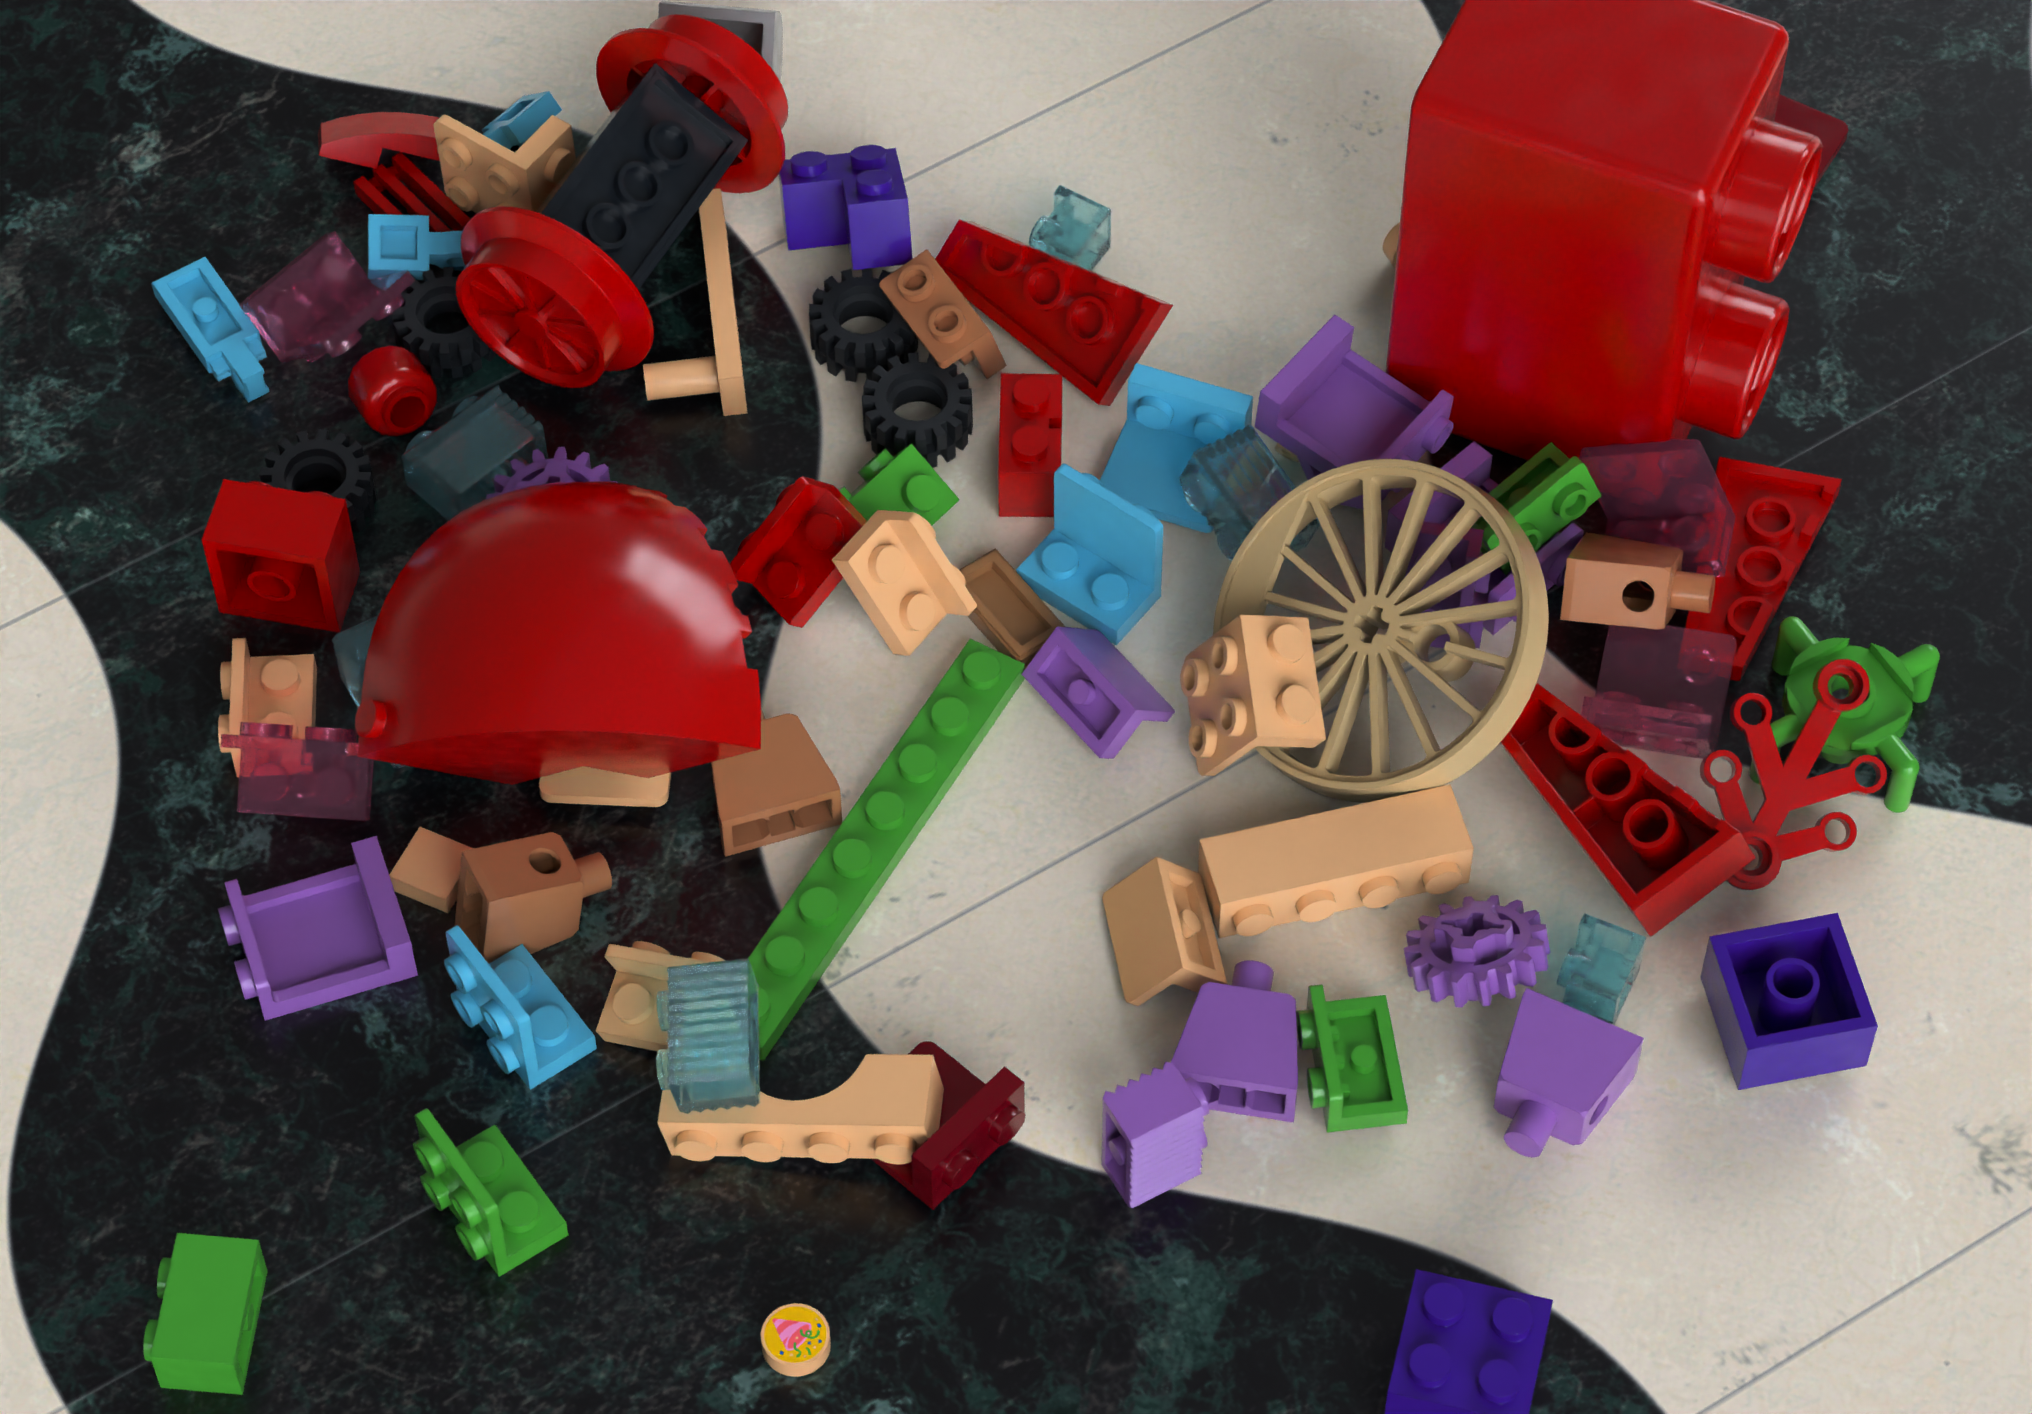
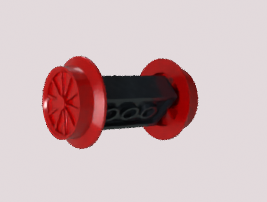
M684 14L667 15L655 20L648 28L628 29L612 36L600 50L596 62L598 87L611 114L536 212L508 206L484 209L476 213L463 229L460 243L465 268L459 274L456 281V296L460 309L469 325L486 345L509 364L531 377L555 386L581 388L595 383L604 371L627 370L642 362L652 347L654 327L649 309L639 292V288L712 189L721 188L722 192L727 193L755 192L771 184L779 175V171L784 165L785 142L782 128L788 117V102L781 82L769 64L748 43L731 31L706 19Z

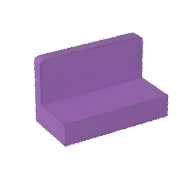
M1057 626L1021 674L1099 758L1114 759L1142 721L1168 722L1175 713L1173 707L1100 631L1095 629Z

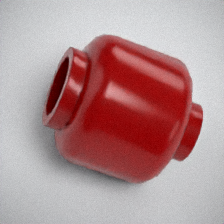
M389 345L375 348L360 358L352 368L348 379L350 399L368 426L381 435L397 437L415 431L430 418L437 403V388L431 376L416 355L403 347Z

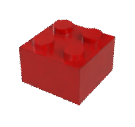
M223 479L201 539L219 613L340 633L360 575L346 499L333 497L321 491L306 493L276 488L260 481L245 483Z

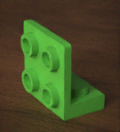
M428 1108L415 1114L420 1139L413 1143V1148L420 1163L426 1170V1173L420 1176L421 1183L430 1200L439 1211L449 1207L460 1223L455 1226L456 1232L463 1246L475 1261L485 1257L500 1277L568 1236L566 1221L495 1124L455 1147Z

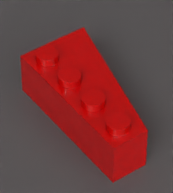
M1538 683L1535 685L1520 717L1500 742L1508 755L1650 937L1755 859L1740 831L1722 818L1720 820L1702 807L1695 798L1677 785L1674 786L1650 769L1646 762L1605 736L1598 727Z

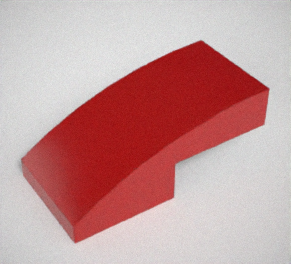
M376 112L351 115L320 124L318 132L319 156L377 169L382 148L440 161L434 131V123L439 117L403 112Z

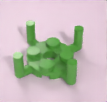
M1794 616L1785 618L1779 627L1772 659L1773 670L1780 675H1788L1782 695V707L1785 716L1770 724L1779 754L1782 746L1797 739L1817 701L1813 693V681L1819 669L1838 659L1855 661L1864 668L1868 675L1870 683L1869 693L1863 704L1850 711L1841 712L1820 754L1827 761L1835 764H1845L1862 755L1879 754L1892 770L1884 797V804L1888 810L1895 813L1906 811L1910 805L1918 776L1919 762L1900 738L1909 726L1913 702H1924L1930 696L1940 659L1938 649L1931 644H1923L1896 657L1886 648L1870 643L1869 649L1848 645L1850 638H1830L1818 641L1801 619ZM1833 675L1828 681V691L1831 695L1839 689L1849 690L1848 682L1839 675ZM1751 760L1749 776L1755 783L1760 784L1753 760Z

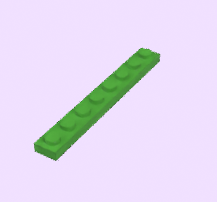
M969 639L737 973L736 978L748 992L730 1042L731 1046L761 1061L765 1060L1025 678L1021 675L1025 670L1024 663L973 639Z

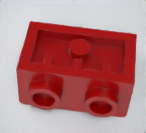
M802 476L780 493L776 500L775 508L759 528L750 533L741 542L738 554L730 563L736 580L752 584L789 625L803 628L843 578L832 559L867 520L834 485Z

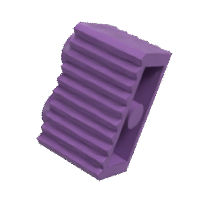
M1165 1062L1163 1070L1153 1067L1151 1075L1141 1073L1139 1081L1129 1079L1127 1087L1117 1085L1115 1093L1108 1091L1104 1093L1101 1165L1127 1206L1131 1209L1202 1174L1200 1170L1202 1168L1201 1161H1203L1201 1149L1208 1145L1203 1129L1204 1116L1209 1114L1208 1101L1197 1081L1192 1077L1185 1080L1173 1063Z

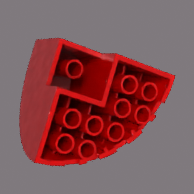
M555 482L526 487L483 500L460 512L442 525L416 550L399 573L383 603L373 629L366 657L361 704L355 717V729L359 735L358 757L514 785L582 766L651 778L760 750L761 700L759 673L756 669L747 668L742 638L748 637L752 633L748 616L742 615L740 609L734 606L731 594L737 588L738 583L731 565L723 551L710 548L704 537L708 529L702 521L688 508L675 506L667 499L668 495L660 491L616 482Z

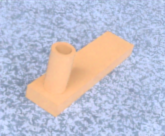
M721 188L712 189L699 207L716 356L643 364L648 401L720 392L723 416L747 414L748 412Z

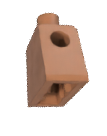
M1586 532L1566 560L1560 620L1647 629H1665L1676 609L1710 613L1714 597L1715 576L1681 571L1683 550L1679 548ZM1640 581L1649 584L1653 590L1644 587Z
M761 708V749L711 762L721 843L725 857L842 824L839 784L800 719L794 714L786 713L765 719Z
M554 832L464 851L461 857L455 926L458 925L488 964L521 944L524 945L530 954H533L572 937L579 930L583 898L609 890L612 887V876L608 863L600 852L574 860L561 835Z

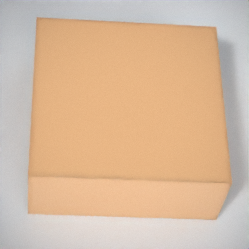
M419 827L389 874L394 891L449 913L458 897L462 852L474 848Z

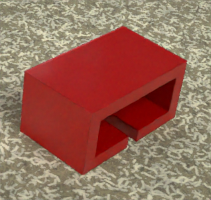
M1001 373L998 467L999 517H1054V472L1062 463L1063 374Z

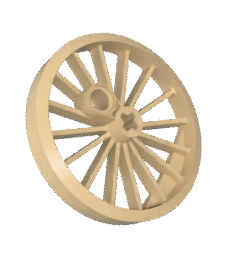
M1373 459L1346 464L1309 479L1286 494L1261 517L1242 542L1228 568L1219 593L1213 625L1214 635L1240 614L1264 616L1267 604L1341 624L1310 629L1312 645L1331 643L1314 653L1316 674L1334 664L1318 683L1322 709L1348 679L1318 766L1312 768L1300 762L1289 753L1291 747L1256 746L1255 749L1283 774L1309 790L1339 800L1367 803L1444 786L1472 769L1503 740L1523 712L1538 680L1547 645L1549 610L1545 580L1534 548L1519 523L1502 504L1476 485L1440 468L1410 460ZM1414 488L1384 574L1381 490ZM1434 491L1447 494L1465 502L1464 506L1405 576ZM1360 495H1363L1366 587L1330 511L1331 508ZM1483 516L1499 538V546L1420 591L1475 522ZM1316 518L1320 522L1355 598V602L1290 548L1292 540ZM1285 557L1345 607L1347 612L1336 611L1272 593ZM1510 563L1516 589L1515 599L1422 613L1502 565ZM1517 616L1511 654L1505 658L1475 649V644L1470 634L1457 624ZM1379 628L1388 629L1385 635L1376 634ZM1449 634L1450 642L1446 641L1444 650L1447 653L1441 659L1430 662L1428 651L1431 643L1438 636ZM1405 661L1409 662L1473 718L1471 725L1443 749H1440L1401 665ZM1473 662L1505 670L1496 691L1481 711L1448 683L1463 677L1470 670ZM1387 670L1426 753L1423 761L1390 772ZM1369 681L1372 772L1367 776L1336 774Z

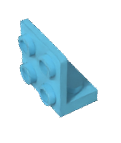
M1136 363L1128 380L1127 420L1100 481L1108 490L1129 503L1145 506L1159 520L1204 533L1212 532L1251 441L1253 396Z
M1063 463L1054 472V529L1016 569V572L1040 599L1088 629L1100 631L1111 643L1117 646L1161 597L1163 524L1145 506L1129 503L1108 490L1095 476L1089 473H1080Z
M458 925L445 932L450 956L444 959V964L457 989L451 993L452 1002L461 1018L469 1027L472 1028L479 1024L490 1039L487 1040L489 1051L504 1073L509 1074L515 1070L531 1090L597 1049L595 1035L523 944L488 964Z

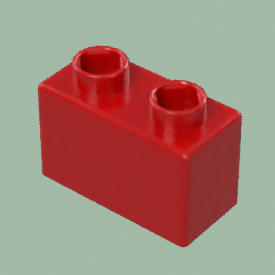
M1464 0L1418 86L1411 104L1386 373L1429 402L1443 389L1453 395L1454 399L1449 420L1454 423L1451 434L1527 461L1552 442L1569 459L1577 456L1586 465L1596 485L1643 501L1655 499L1662 492L1693 425L1731 439L1742 438L1754 420L1767 391L1783 344L1790 311L1789 305L1784 299L1744 286V278L1748 277L1763 283H1771L1779 275L1791 252L1805 217L1816 183L1823 149L1822 143L1816 135L1774 122L1789 46V35L1785 27L1775 21L1711 0Z

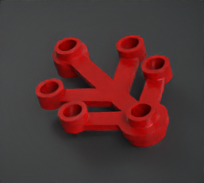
M1838 659L1824 665L1816 673L1813 681V693L1817 701L1783 764L1770 725L1773 711L1769 700L1759 693H1747L1738 697L1733 702L1730 708V719L1732 724L1745 734L1764 801L1752 822L1738 783L1742 775V764L1738 756L1728 750H1717L1704 757L1700 765V776L1708 787L1714 789L1723 820L1740 831L1748 846L1753 847L1759 856L1758 864L1753 870L1742 868L1727 879L1726 882L1742 890L1760 889L1770 884L1776 878L1782 861L1822 849L1837 852L1847 849L1854 843L1857 836L1856 824L1849 815L1843 812H1832L1823 815L1818 819L1815 827L1776 835L1788 812L1851 792L1859 795H1868L1880 790L1886 782V767L1879 758L1873 755L1856 757L1845 768L1806 779L1841 712L1857 708L1867 698L1870 688L1869 678L1864 668L1855 661ZM1833 675H1839L1848 682L1849 691L1844 699L1834 698L1828 691V681ZM1746 701H1753L1761 708L1762 717L1756 725L1747 724L1741 717V706ZM1715 758H1724L1731 765L1732 774L1726 782H1719L1711 775L1710 766ZM1860 763H1867L1875 770L1876 779L1870 787L1862 786L1856 781L1855 770ZM1832 819L1840 821L1846 829L1845 839L1840 844L1831 843L1825 836V826Z

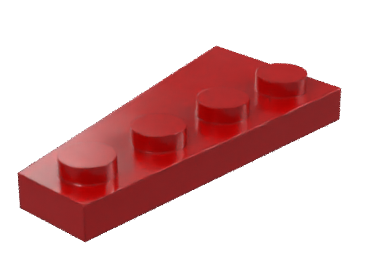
M1719 457L1696 571L1699 574L1715 576L1713 603L1710 613L1688 611L1677 670L1735 681L1741 680L1839 494L1842 479Z

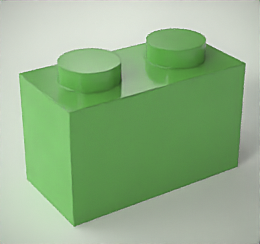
M177 1233L172 1258H163L158 1270L157 1295L159 1299H163L158 1320L150 1319L148 1321L143 1344L145 1361H152L161 1388L243 1395L268 1273L259 1240Z

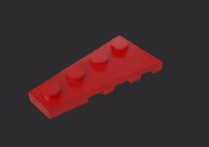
M959 219L935 258L965 299L1055 371L1063 374L1064 378L1098 405L1110 406L1134 369L1135 364L1139 361L1173 307L1168 302L972 221Z

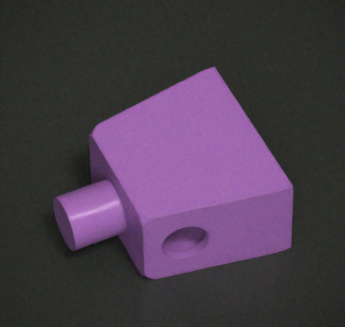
M1246 960L1237 963L1234 968L1232 985L1208 982L1200 987L1171 1063L1176 1065L1185 1080L1192 1077L1197 1081L1206 1096L1209 1110L1294 1123L1298 1087L1296 999L1290 994L1271 991L1274 972L1271 967L1262 962Z
M1526 988L1522 995L1499 1073L1494 1108L1497 1112L1512 1119L1504 1135L1505 1143L1515 1152L1527 1157L1540 1156L1550 1136L1571 1145L1582 1144L1633 1080L1638 1069L1644 1038Z

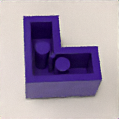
M863 145L854 148L850 153L825 155L817 151H806L784 161V165L779 171L783 225L788 251L848 244L853 270L904 265L913 259L908 197L896 148L885 149L878 145Z

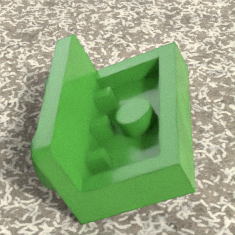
M1552 442L1488 493L1502 504L1519 523L1532 544L1535 553L1568 523L1583 515L1588 507L1602 496L1586 465L1577 456L1569 459ZM1483 516L1480 517L1471 528L1484 530L1481 552L1485 554L1499 546V538ZM1508 562L1498 569L1507 575L1511 571L1510 563Z
M912 444L894 456L885 448L858 471V474L864 479L860 486L852 493L845 486L839 489L842 495L867 521L877 510L915 512L925 518L932 526L960 500Z
M1322 984L1309 986L1307 1009L1296 1011L1297 1034L1300 1049H1312L1315 1068H1307L1308 1096L1312 1109L1323 1108L1327 1133L1407 1124L1408 1107L1386 995L1325 1001Z

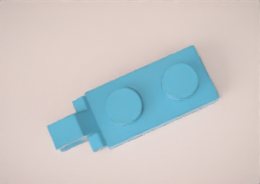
M206 257L151 283L155 297L209 374L213 373L217 381L231 376L235 386L247 402L270 392L264 380V369L259 361L267 358L259 331Z

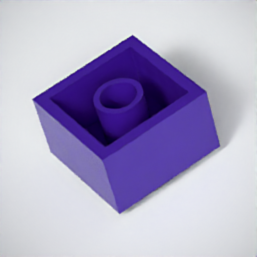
M1838 913L1709 936L1700 978L1738 1090L1867 1066L1878 1025Z
M1416 1269L1387 1392L1385 1414H1530L1553 1300Z

